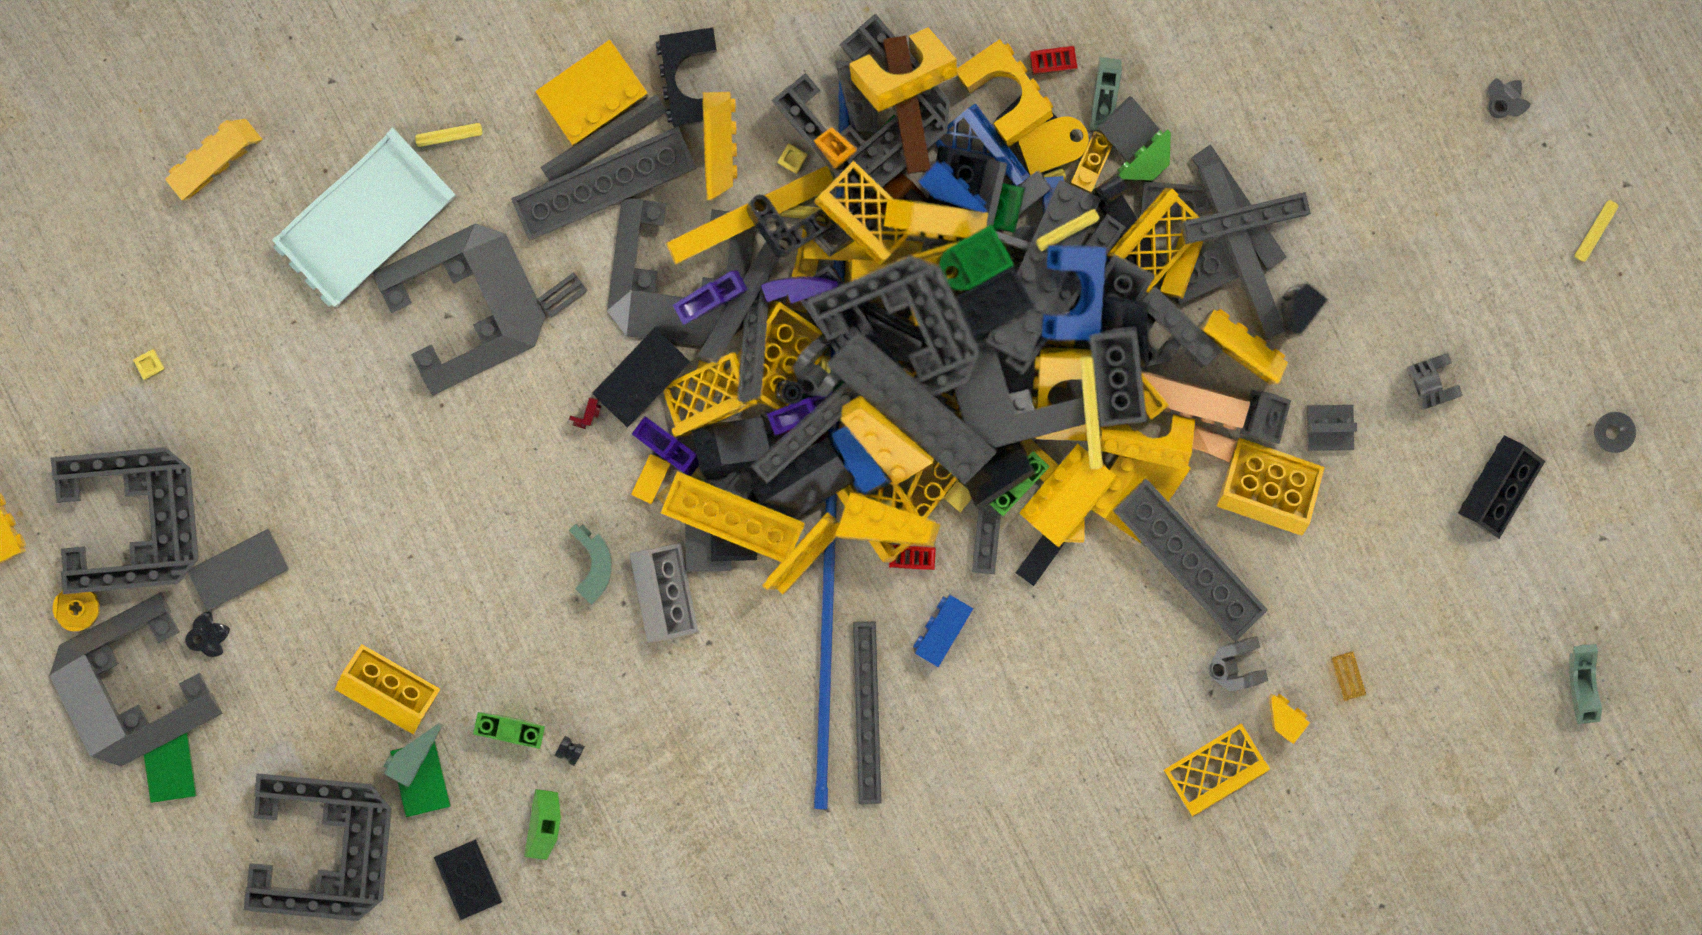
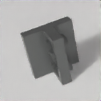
M1251 390L1249 396L1250 405L1240 434L1280 444L1291 400L1269 392Z
M1354 405L1307 406L1308 451L1354 450V432H1357V423H1354Z

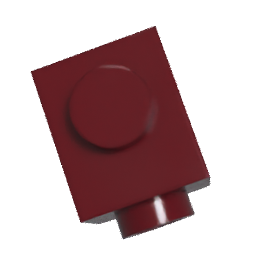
M589 397L583 419L574 416L569 417V420L574 421L572 426L586 429L587 425L592 426L594 418L598 419L602 405H598L599 400Z

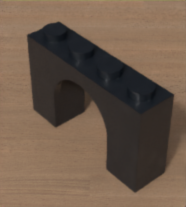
M711 27L659 35L660 41L656 42L657 55H662L663 64H659L661 78H666L667 86L663 87L664 100H669L670 109H666L668 123H673L674 128L703 124V98L695 99L684 95L676 85V72L679 65L689 57L717 52L714 29Z

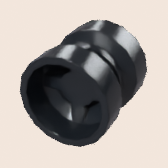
M782 380L775 387V395L781 402L796 404L802 399L803 389L797 382Z
M565 736L554 756L560 759L566 758L569 764L575 766L585 746L580 743L573 744L571 738Z

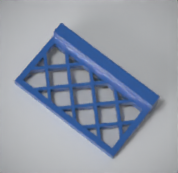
M977 104L967 108L948 124L946 134L953 135L952 146L945 145L941 139L935 142L938 148L939 145L962 149L994 157L996 161L1007 163L1005 175L1012 181V185L1018 186L1030 177ZM963 118L970 125L969 133L958 132L959 122ZM957 136L968 137L967 149L957 147ZM973 138L982 141L983 151L972 150Z

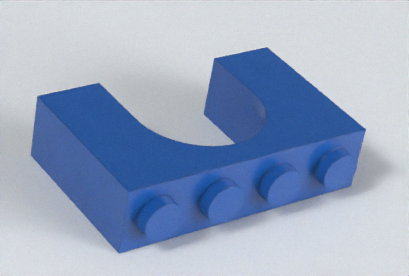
M1048 245L1047 268L1074 271L1081 282V297L1076 307L1069 313L1043 314L1042 337L1055 340H1090V335L1100 333L1106 248L1079 245Z

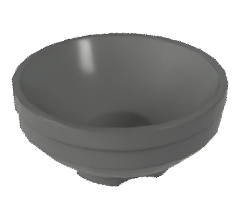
M1609 412L1597 421L1594 428V437L1597 444L1603 450L1610 453H1620L1627 450L1634 443L1636 427L1633 420L1626 414ZM1609 426L1617 427L1619 431L1617 438L1609 439L1607 437L1606 430Z

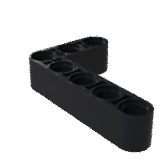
M1116 174L1094 188L1092 195L1101 198L1099 207L1105 216L1108 214L1126 227L1120 235L1121 238L1135 223L1137 217L1123 196L1128 192L1127 186L1122 178ZM1145 237L1140 241V251H1151V240L1149 237ZM1151 253L1140 254L1141 267H1152ZM1156 253V267L1164 266L1165 262L1160 254ZM1131 254L1136 262V254Z
M850 189L848 191V199H854L853 194H860V189ZM864 190V199H870L869 190ZM844 194L836 199H844ZM765 195L754 196L746 207L749 217L773 253L778 257L788 256L836 225L822 209H819L789 229L769 198ZM754 202H759L763 205L762 212L754 208ZM848 203L849 212L853 214L861 209V203ZM817 216L825 219V226H820L817 223ZM772 221L776 225V231L769 230L766 222ZM799 228L807 232V238L799 236ZM780 240L788 243V250H783L779 246Z

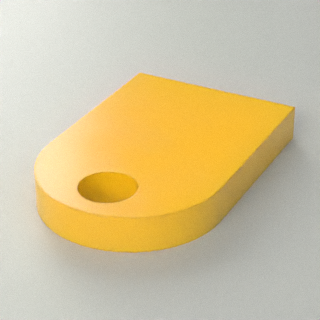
M1064 116L1041 124L1018 140V144L1031 176L1036 171L1044 172L1080 158L1087 149L1089 137L1085 126L1079 120ZM1073 129H1078L1082 132L1081 141L1074 142L1071 140L1070 132Z

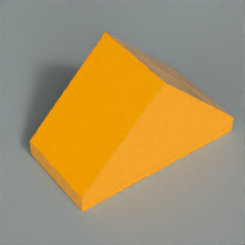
M833 127L814 140L815 144L835 169L856 152L855 147Z

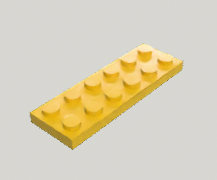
M678 471L661 510V514L782 563L794 551L805 524Z

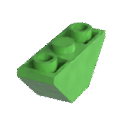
M1168 129L1164 133L1161 130L1158 131L1150 139L1153 143L1148 148L1142 146L1134 154L1136 159L1131 164L1126 161L1117 170L1123 181H1153L1170 165L1171 132Z
M1034 451L1028 457L1036 473L989 503L1002 516L1013 507L1050 467Z
M478 712L473 735L540 749L545 726L509 716Z
M535 789L524 857L548 859L558 839L561 813L558 792Z

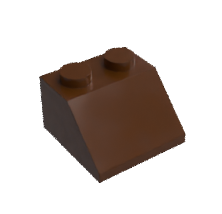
M902 172L882 187L895 200L927 204L928 198ZM876 192L870 197V199H876ZM868 203L877 213V203ZM880 203L881 215H886L887 203ZM897 228V231H906V229Z

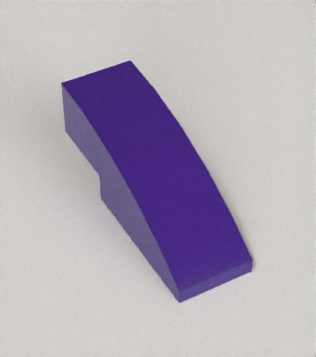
M732 270L673 304V307L683 325H686L748 291V288L738 270Z
M794 276L766 282L761 286L767 302L788 295L790 302L794 303L837 287L838 284L836 281L825 278Z
M828 396L806 398L796 404H791L768 413L767 415L774 434L779 435L790 431Z
M644 416L633 431L632 435L684 474L691 477L698 468L697 454L646 416Z

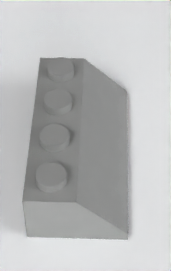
M681 543L629 553L647 643L698 632Z

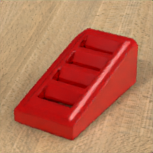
M1074 46L1029 52L1032 75L1078 68ZM1064 52H1069V65H1066ZM1057 53H1060L1061 66H1057L1055 55ZM1051 54L1053 67H1048L1047 55ZM1038 56H1042L1044 68H1039Z
M893 545V547H894L895 549L900 546V545ZM909 546L901 552L900 563H896L895 559L893 562H889V568L935 570L936 547ZM906 550L910 551L909 564H905ZM915 551H919V564H914ZM924 551L928 552V565H923Z

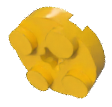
M62 590L55 597L52 610L55 619L64 629L82 631L93 626L99 616L100 604L94 592L63 594ZM75 602H78L79 606L82 607V611H79L78 615H74V611L70 610V607L75 605Z

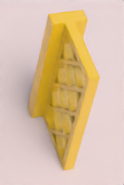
M854 161L814 201L879 265L909 236V234H906V231H897V228H893L894 231H881V219H885V215H881L880 203H887L888 199L893 198ZM852 169L860 175V183H848L847 174ZM834 187H844V199H836L829 192ZM848 187H860V199H848ZM864 187H872L876 191V199H864ZM848 203H861V215H852L849 212ZM864 203H877V215H865ZM865 219H877L878 231H869L865 227ZM882 235H894V245L890 249H887L882 244Z
M1165 188L1106 255L1109 259L1114 254L1125 259L1129 254H1136V266L1144 270H1152V274H1154V278L1146 293L1155 286L1192 244L1185 245L1183 233L1171 234L1170 220H1181L1183 222L1186 219L1199 218L1178 197L1179 194L1173 188ZM1175 202L1181 207V217H1170V207ZM1166 220V234H1155V224L1158 221ZM1171 236H1182V246L1178 250H1171ZM1151 237V251H1140V241L1143 238ZM1155 237H1166L1167 250H1156ZM1151 253L1152 267H1141L1140 254ZM1156 253H1167V263L1164 266L1156 267Z
M730 353L720 358L717 363L711 362L673 380L663 390L675 425L671 429L674 437H687L692 434V430L717 423L757 404L756 399L742 403L738 400V395L730 393L733 382L739 385L740 364L736 353ZM729 360L733 367L730 375L723 371L725 363ZM708 370L716 372L713 383L705 380ZM721 375L729 379L725 390L718 386ZM691 378L698 380L695 391L688 388ZM703 384L711 387L707 398L700 395ZM676 386L681 389L678 399L673 398L670 388ZM716 390L723 393L721 403L719 404L712 401ZM686 392L693 395L690 406L683 403ZM698 398L706 402L702 412L695 409ZM681 407L688 410L687 416L683 421H681L679 416Z
M893 482L889 483L894 488L893 498L883 496L884 487L879 489L878 496L866 495L856 492L852 484L836 493L845 507L850 493H854L865 498H877V502L882 503V499L891 500V507L896 508L897 502H903L906 506V512L920 516L900 485H895ZM869 541L882 562H893L898 558L897 555L910 546L908 544H901L895 549L891 543Z
M827 512L799 542L783 563L781 562L768 576L767 581L762 586L766 590L777 589L782 595L785 594L837 537L835 534L840 522Z
M1242 723L1164 769L1191 817L1196 816L1270 771L1268 764L1261 756ZM1238 730L1245 737L1243 747L1229 744L1231 735ZM1228 737L1227 743L1221 742L1223 739ZM1246 742H1248L1251 749L1245 747ZM1215 744L1225 745L1224 758L1211 756L1212 746ZM1228 747L1242 750L1239 762L1226 759ZM1209 749L1208 755L1202 753L1205 750ZM1244 750L1254 752L1259 761L1252 765L1242 763ZM1195 756L1207 757L1204 770L1191 767L1192 759ZM1209 758L1223 761L1220 774L1206 771ZM1189 761V765H1188V766L1182 765V764H1184L1185 762ZM1225 762L1238 765L1236 775L1232 777L1222 775ZM1241 766L1247 767L1246 769L1239 772ZM1177 767L1187 769L1185 781L1175 780L1171 771ZM1190 770L1203 773L1200 786L1187 783ZM1205 774L1219 777L1216 787L1212 789L1202 787ZM1221 778L1227 779L1220 784ZM1178 784L1184 785L1183 790L1180 789ZM1186 786L1199 788L1198 797L1191 802H1188L1184 795ZM1202 789H1203V790H1207L1206 793H1204V794L1201 795V790H1202Z

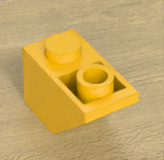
M1271 693L1269 704L1272 727L1290 743L1294 744L1310 724L1306 720L1308 715L1298 707L1295 710L1289 707L1290 701L1280 693L1277 696Z

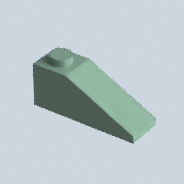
M1099 57L1089 130L1100 131L1097 126L1116 109L1122 73L1121 59Z
M438 723L395 753L394 756L389 755L383 766L386 768L384 774L409 787L443 725Z

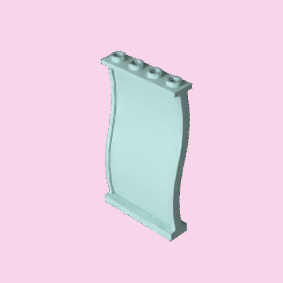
M392 128L358 163L312 202L277 237L272 239L276 244L274 249L282 257L285 254L291 260L289 265L297 273L302 272L307 277L304 281L313 290L317 288L323 294L320 298L329 307L331 305L339 307L365 279L415 236L457 196L402 136Z

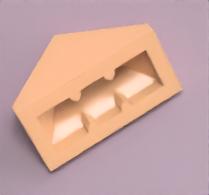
M1195 425L1192 448L1230 463L1238 441Z

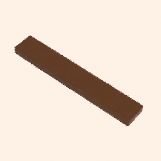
M906 35L883 39L888 72L894 75L913 72ZM914 95L895 104L907 174L926 172L931 168L918 97Z

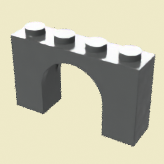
M1156 287L1152 288L1140 300V302L1147 303V316L1159 323L1186 349L1184 353L1200 368L1207 367L1222 351L1214 341Z

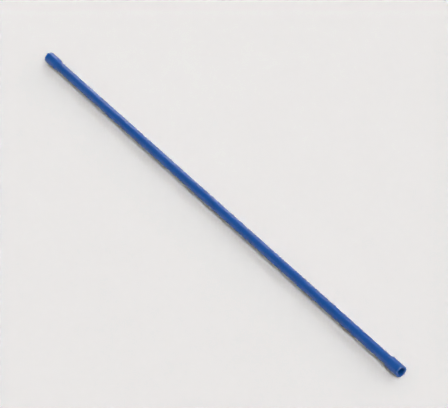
M839 81L838 133L840 134L850 125V119ZM836 187V198L844 194V187ZM834 260V268L844 281L845 261ZM831 346V358H832V357L836 354V352H835V350L833 349V347ZM837 421L828 429V439L831 441L834 440L832 434L839 430L840 421ZM837 494L826 499L825 514L829 512L835 519L837 515ZM836 538L824 550L814 809H828L827 780Z

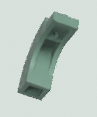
M575 524L569 531L587 548L592 562L588 576L575 589L592 605L603 594L609 584L612 574V557L606 541L600 534L591 539L589 536L592 533L586 526Z
M1596 644L1574 646L1573 653H1570L1569 656L1571 696L1578 724L1601 721L1602 705L1596 682L1598 657Z

